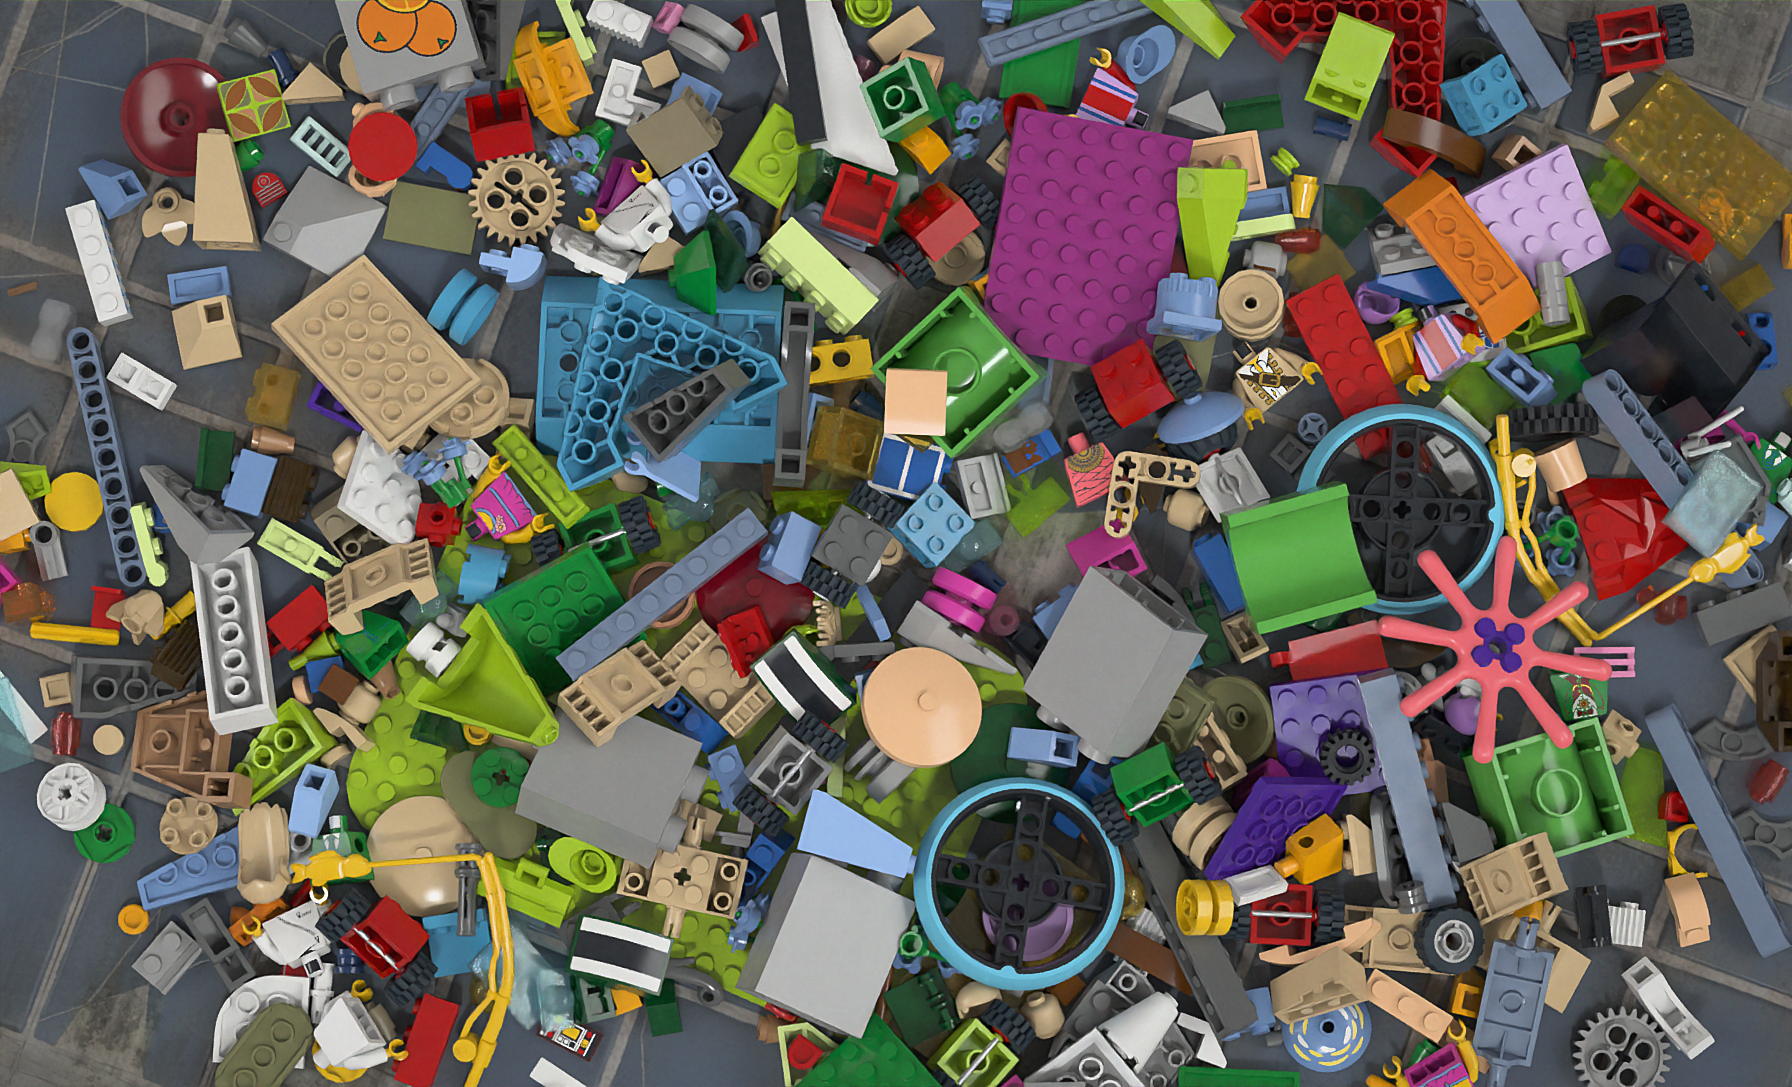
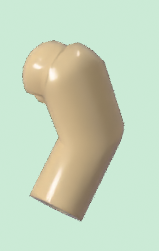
M623 471L611 477L616 488L620 491L638 494L648 486V481L643 475H633Z

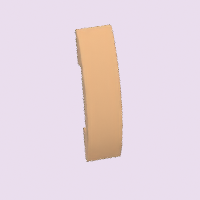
M1369 918L1344 926L1346 939L1298 954L1296 948L1284 945L1259 953V957L1261 960L1274 965L1296 968L1335 946H1338L1350 955L1369 942L1382 927L1379 921Z

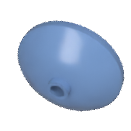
M1193 391L1177 402L1162 418L1157 428L1158 436L1165 443L1177 444L1195 441L1215 434L1234 423L1244 412L1243 401L1240 397L1231 393Z

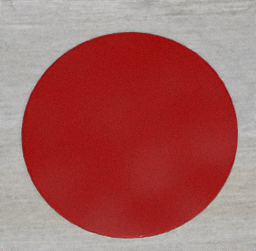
M377 112L364 117L354 126L348 142L349 156L355 168L362 175L376 181H390L404 175L413 165L417 155V139L413 129L403 118L392 113Z

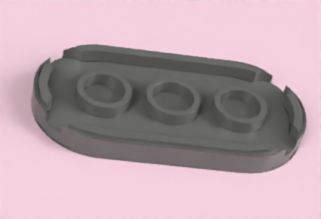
M1387 787L1376 789L1372 795L1370 818L1379 887L1386 903L1393 908H1397L1399 898L1394 894V887L1412 880Z

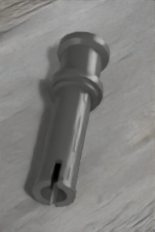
M458 843L455 844V849L458 850V854H479V851L482 850V845ZM475 860L458 861V867L454 870V875L459 879L456 935L473 937L476 936L477 879H480L481 873Z

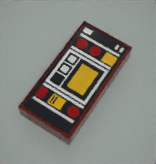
M551 1007L536 1033L537 1036L588 1062H591L604 1036L584 1024L576 1025L574 1019Z

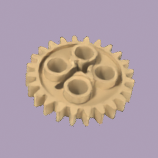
M535 153L530 156L529 160L525 159V154H520L518 158H514V155L507 156V159L502 157L496 158L497 163L495 164L490 160H486L485 164L488 170L478 168L477 173L481 179L472 178L471 183L477 187V189L468 191L469 196L476 198V200L468 203L469 208H477V211L472 214L471 218H481L482 221L478 225V230L487 227L489 229L487 238L489 239L494 234L498 235L497 244L499 245L504 238L508 239V244L511 248L515 240H519L522 246V244L526 243L527 238L533 244H537L536 235L539 233L542 237L547 238L548 234L545 228L548 227L553 230L556 228L552 218L561 219L562 214L556 210V208H563L565 206V202L557 200L558 197L565 194V190L556 189V186L562 180L561 178H551L556 170L555 168L547 171L544 169L546 159L542 160L539 164L535 163ZM515 171L521 175L522 181L517 185H511L506 181L505 175L508 172ZM495 182H499L500 184H502L503 187L514 196H516L518 193L522 194L523 196L521 201L530 208L538 211L539 214L537 216L533 215L520 202H517L515 205L512 204L511 195L497 188L494 185ZM534 189L542 190L545 193L546 199L541 203H535L530 199L529 193ZM491 195H499L503 199L504 205L498 209L492 208L488 205L487 199ZM515 213H523L526 215L528 223L522 227L513 224L511 217Z

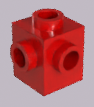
M436 502L435 504L420 503L415 526L418 541L427 538L429 544L434 547L454 546L456 535H461L463 520L459 518L455 506L449 509L444 502Z

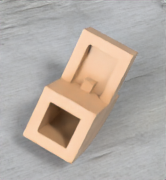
M1694 872L1665 879L1667 903L1675 919L1677 940L1680 947L1710 940L1708 925H1711L1709 912L1702 889Z

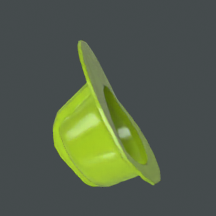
M571 836L556 840L550 847L548 854L550 865L563 878L594 893L607 891L615 883L617 871L612 853Z

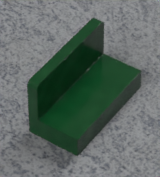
M1282 94L1222 102L1220 111L1226 127L1224 135L1253 130L1263 132L1283 129Z
M201 427L195 487L199 490L223 492L226 483H231V466L234 459L236 439L235 432L215 431Z

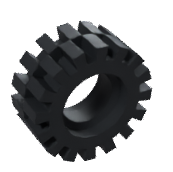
M1345 727V730L1337 728L1334 734L1328 733L1326 741L1322 740L1320 744L1322 748L1319 750V761L1324 773L1333 782L1337 778L1338 784L1343 786L1344 782L1348 783L1349 786L1354 785L1355 781L1363 782V777H1369L1371 768L1375 767L1374 758H1376L1369 738L1365 734L1363 735L1360 730L1355 729L1354 731L1351 727ZM1353 746L1358 750L1359 758L1353 766L1343 767L1336 762V753L1341 747Z

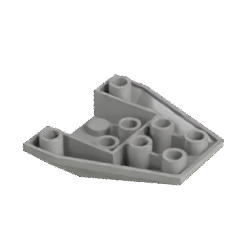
M1123 959L1095 976L1065 1015V1021L1060 1032L1054 1037L1048 1056L1054 1058L1095 1026L1098 1027L1156 993L1148 979ZM1174 1021L1142 1070L1136 1074L1147 1087H1170L1178 1077V1067L1186 1066L1195 1055Z

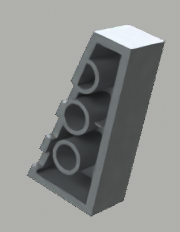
M730 359L622 416V418L658 463H661L678 455L751 381L736 362Z

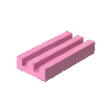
M1635 647L1573 648L1574 656H1580V654H1627V659L1600 660H1605L1610 665H1627V671H1612L1610 678L1635 677Z

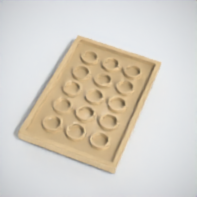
M364 254L271 323V329L388 455L481 385V379Z

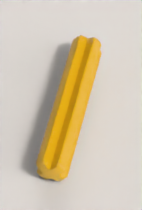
M33 622L30 630L31 637L36 639L118 646L120 642V631L113 629Z

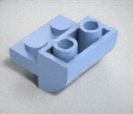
M708 151L685 163L679 170L659 181L671 197L672 214L686 236L710 222L711 224L738 203V199Z
M522 244L521 248L513 247L511 258L507 256L508 253L490 249L489 254L481 252L479 265L483 271L507 277L506 283L511 290H524L535 285L544 275L548 262L544 254L539 251V247L529 244Z

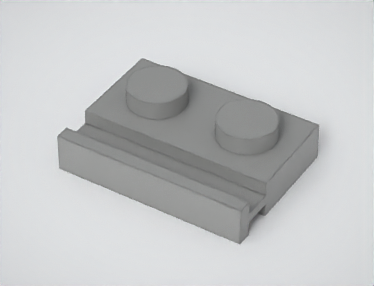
M998 453L960 460L954 463L965 511L972 520L1012 511Z
M171 920L131 967L158 988L162 994L167 995L203 951L191 935Z

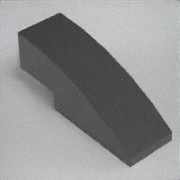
M204 898L180 914L230 994L234 993L245 983L256 978V973L207 898Z

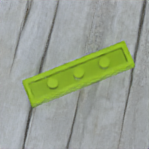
M515 424L510 426L492 442L494 447L502 453L501 455L507 461L510 460L511 466L567 529L590 511V508L575 491H569L560 474Z

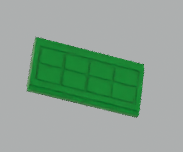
M1014 0L1010 28L1084 4L1087 0ZM1081 38L1004 63L999 98L1008 100L1010 96L1016 93L1030 92L1037 95L1046 106L1070 109Z

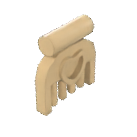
M813 601V606L821 607L816 609V613L821 614L816 620L818 621L817 629L821 632L818 634V638L824 639V641H816L817 646L834 645L837 641H842L840 608L833 607L829 601Z

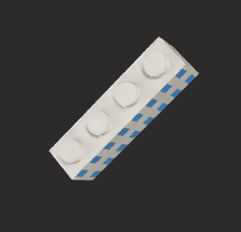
M95 200L65 208L99 323L106 327L134 318L100 205Z

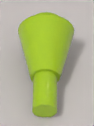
M325 630L303 653L288 661L291 669L295 671L308 662L341 656V651L335 641L336 633Z

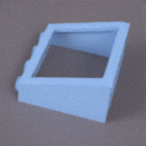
M813 789L797 847L798 850L891 874L905 879L906 873L912 875L917 856L911 855L913 848L826 792Z

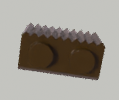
M279 455L261 512L299 525L300 519L305 520L309 512L310 503L306 502L309 491H315L319 481V474L316 473L317 468L311 464Z
M184 620L179 628L173 627L165 639L167 643L165 647L161 648L158 646L150 659V662L153 663L150 674L181 692L203 664L199 628L194 626L193 623H189L188 620Z

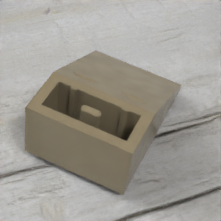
M343 485L308 510L313 521L347 565L387 548L391 544L337 508L344 488Z

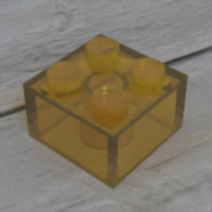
M819 406L806 457V464L847 479L873 481L884 436L885 422L843 407Z

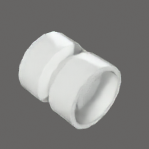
M433 621L429 622L406 648V651L417 661L424 660L426 662L425 668L436 678L444 674L462 650V647L452 638L445 639L444 631Z

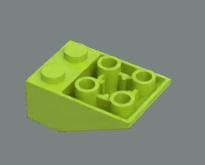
M1339 12L1304 100L1360 121L1395 33Z

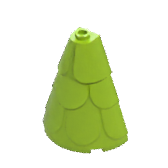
M477 603L460 625V628L470 634L471 638L437 683L422 676L405 701L417 709L452 718L459 723L486 729L487 732L493 735L539 747L551 745L559 736V723L537 683L527 674L517 653L508 644L487 609Z

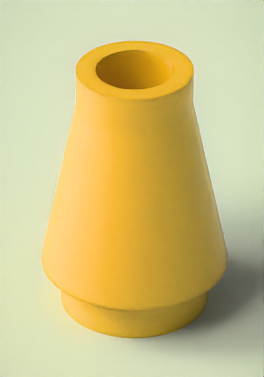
M1294 174L1293 182L1290 181L1292 214L1294 217L1310 218V212L1320 186L1317 185L1318 177Z

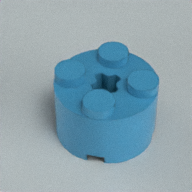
M469 544L466 553L469 554L468 562H463L458 603L472 606L479 603L485 608L482 599L506 587V584L501 582L502 578H505L506 572L509 571L511 555L506 554L505 550Z

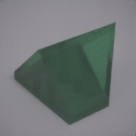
M817 148L798 154L794 213L833 190L842 161L824 148Z
M1324 184L1322 232L1344 251L1384 210V206L1363 187Z
M424 710L420 711L410 734V739L458 753L470 751L461 723L454 721L452 718Z

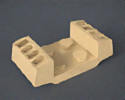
M427 538L409 544L398 542L345 565L341 573L324 582L328 622L342 635L352 634L364 629L362 609L369 608L404 591L411 589L421 605L439 595L434 557Z
M701 618L659 657L673 671L676 677L683 682L682 686L737 741L777 703L754 672H751L745 678L741 679L737 671L731 666L730 654L726 645L721 642L719 636Z
M641 640L629 648L625 647L583 674L575 683L559 693L557 705L594 745L599 747L612 739L618 725L653 703L657 709L666 704L675 696L683 682L647 646L646 642Z
M1546 832L1532 835L1503 847L1458 869L1464 880V886L1467 888L1469 899L1472 901L1480 926L1514 914L1516 910L1539 900L1569 890Z
M1345 905L1344 926L1373 918L1379 921L1382 927L1369 942L1349 955L1362 966L1373 969L1449 975L1432 971L1431 968L1423 965V961L1416 955L1414 932L1417 930L1419 920L1421 921L1424 918L1423 915L1427 912L1400 914L1398 909ZM1344 929L1342 939H1346ZM1451 933L1446 938L1447 947H1450L1453 942Z

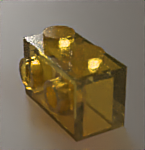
M262 363L261 369H256L253 378V386H256L254 397H249L246 403L245 415H248L247 420L252 424L263 425L286 432L301 374L298 371Z

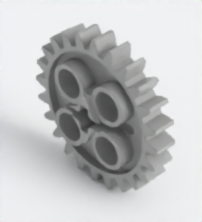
M1619 1007L1617 1015H1615L1612 1008H1607V1017L1604 1018L1601 1013L1596 1012V1023L1590 1020L1585 1021L1589 1028L1588 1031L1578 1029L1577 1032L1583 1039L1582 1041H1573V1044L1580 1047V1051L1571 1053V1056L1579 1058L1580 1062L1572 1067L1573 1069L1583 1071L1577 1080H1588L1589 1082L1585 1087H1656L1653 1084L1655 1081L1665 1082L1664 1078L1659 1074L1661 1071H1670V1068L1663 1065V1060L1672 1058L1668 1054H1663V1049L1668 1048L1670 1043L1660 1041L1666 1034L1665 1031H1654L1658 1025L1657 1021L1650 1022L1649 1024L1646 1023L1648 1019L1647 1013H1643L1637 1018V1009L1632 1008L1628 1015H1626L1624 1007ZM1615 1026L1619 1027L1623 1032V1038L1617 1044L1612 1043L1609 1039V1032ZM1635 1032V1039L1630 1043V1045L1627 1047L1624 1055L1628 1057L1627 1061L1618 1062L1612 1078L1608 1080L1606 1078L1608 1072L1614 1067V1065L1618 1061V1057L1615 1055V1052L1617 1050L1623 1051L1629 1041L1631 1033ZM1641 1042L1646 1043L1649 1047V1054L1644 1059H1639L1635 1054V1048ZM1598 1053H1604L1608 1058L1607 1066L1601 1070H1598L1593 1064V1059ZM1629 1068L1634 1074V1079L1629 1085H1623L1619 1077L1622 1070Z

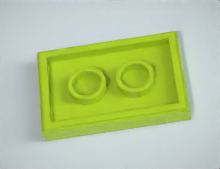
M774 102L729 177L780 209L814 154L815 149H812L810 144L797 145L792 113Z

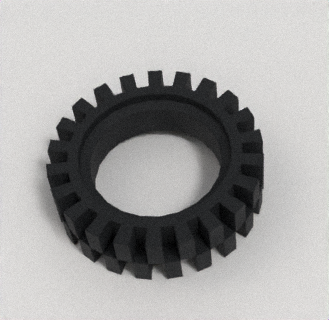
M1568 403L1564 405L1529 406L1528 408L1511 409L1503 413L1508 415L1510 442L1556 441L1570 438L1578 439L1599 434L1598 414L1590 404L1578 403L1573 405V403Z

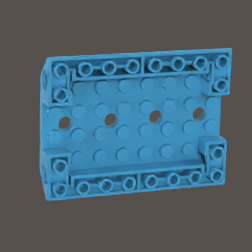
M546 276L541 302L536 403L537 450L542 455L559 456L564 439L563 434L568 413L571 409L574 396L573 391L584 344H586L588 326L592 309L595 305L600 278ZM628 279L624 284L621 282L617 284L703 323L716 331L746 343L757 350L774 356L780 367L785 285H770L764 291L754 292L749 290L745 284L716 283V315H709L677 300L675 287L669 288L668 281ZM567 355L575 356L578 361L577 367L570 372L564 371L561 368V360ZM643 362L626 414L692 379V377ZM778 392L763 403L738 415L735 414L729 404L681 452L703 462L774 464ZM623 419L616 439L623 458H631L633 452H639L646 459V446L633 445L628 442L627 433L629 431L633 434L635 433Z

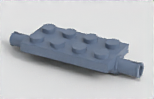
M1529 917L1520 918L1516 942L1494 938L1472 1042L1476 1055L1484 1057L1490 1065L1485 1087H1493L1494 1081H1497L1496 1087H1504L1507 1071L1513 1065L1531 1066L1555 950L1535 946L1538 926L1540 925V921L1532 918L1530 929H1527Z

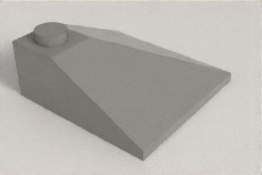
M308 166L277 212L263 240L267 245L333 278L364 254L388 206Z
M1096 1026L1024 1079L1025 1083L1085 1082V1087H1147Z

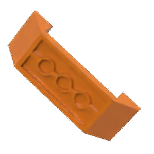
M1432 169L1426 171L1383 203L1384 208L1400 228L1406 225L1478 316L1476 322L1479 328L1493 345L1542 309L1525 275L1455 187Z

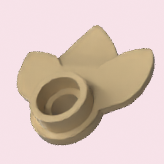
M161 188L153 196V206L148 208L143 214L142 230L146 238L162 232L169 242L180 246L187 236L188 224H194L195 204L190 200L182 199L180 193L173 188ZM166 198L173 199V205L169 208L163 206V201Z

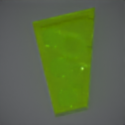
M852 489L771 492L777 516L792 511L824 529L828 526L841 503L860 515L864 513L846 502Z
M1638 747L1629 759L1627 758L1620 784L1635 833L1625 837L1668 849L1666 821L1658 819L1659 800L1662 794H1664L1662 755L1659 752Z

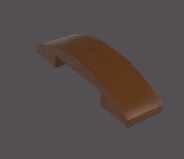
M1388 109L1382 134L1383 138L1404 147L1415 146L1454 163V169L1477 179L1481 178L1487 150L1475 139L1436 120L1403 110Z
M1118 922L1104 950L1115 954L1191 997L1193 991L1173 951Z

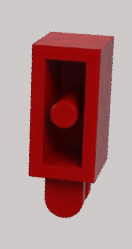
M311 585L266 622L267 626L271 629L267 632L270 659L275 657L284 648L290 652L295 650L298 652L303 651L313 642L310 637L320 630L323 633L332 627L328 622L326 598L316 586ZM274 635L281 641L276 647L269 641Z

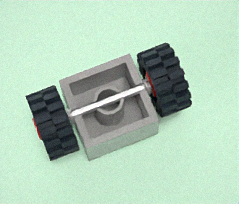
M808 710L792 727V730L807 742L806 744L780 725L743 771L746 777L766 794L763 795L759 790L747 783L732 802L748 819L774 837L790 818L775 802L777 801L793 815H796L812 796L813 789L816 790L833 770L829 762L817 752L832 763H835L849 745L831 726L823 720L821 721Z

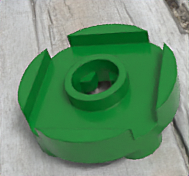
M497 747L486 750L477 758L471 770L470 782L475 794L482 803L492 808L504 809L515 805L518 802L521 785L529 771V763L519 752L511 748ZM500 770L506 771V776L510 777L509 782H503L502 786L496 785V779L492 778L493 773H499Z
M105 803L103 812L94 823L85 829L74 831V841L80 853L87 859L97 863H113L125 857L136 841L135 824L126 810L115 804ZM101 825H104L105 828H112L113 832L110 834L111 839L109 841L104 838L98 839L97 835L100 833L99 827Z

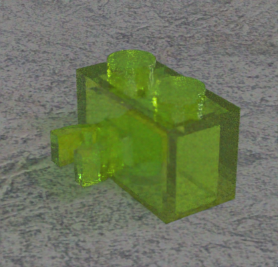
M1023 473L1018 476L1024 484L1023 489L1028 494L1027 497L1021 491L1014 490L1011 484L1005 487L1010 495L1020 500V503L1005 514L1004 518L1023 540L1070 502L1069 496L1052 476L1035 490L1030 488L1029 480Z

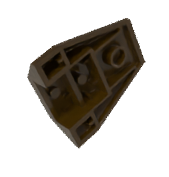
M1792 630L1773 631L1756 660V722L1775 752H1792Z

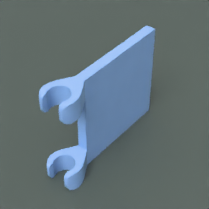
M630 431L627 433V440L630 444L645 446L636 434ZM646 449V459L641 453L633 452L631 459L637 463L632 464L626 461L624 464L625 471L629 474L645 475L695 503L699 499L701 462L683 452L658 463L650 451Z

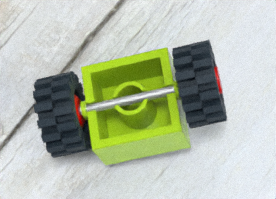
M995 999L979 1017L980 1020L977 1018L964 1019L926 1064L933 1070L930 1074L942 1087H996L1019 1061L1013 1053L1021 1054L1035 1038L1036 1032L1030 1026L1031 1024L1024 1020V1017L1018 1014L1013 1007L1010 1008L1007 1003Z

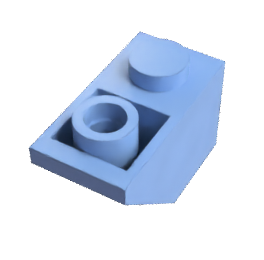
M306 763L294 791L288 825L290 832L317 839L340 789L335 771Z

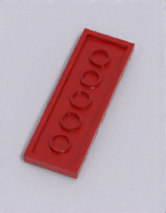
M1339 273L1284 300L1314 362L1323 372L1321 376L1343 420L1377 406L1404 404ZM1389 428L1373 431L1354 441L1364 461L1388 450Z

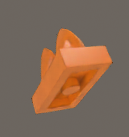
M280 897L268 904H253L254 908L251 911L244 907H231L229 917L231 927L228 928V931L237 942L246 947L253 939L252 935L244 932L241 921L244 922L246 927L252 928L255 926L256 921H254L251 914H255L260 921V929H264L262 923L292 910L286 900Z

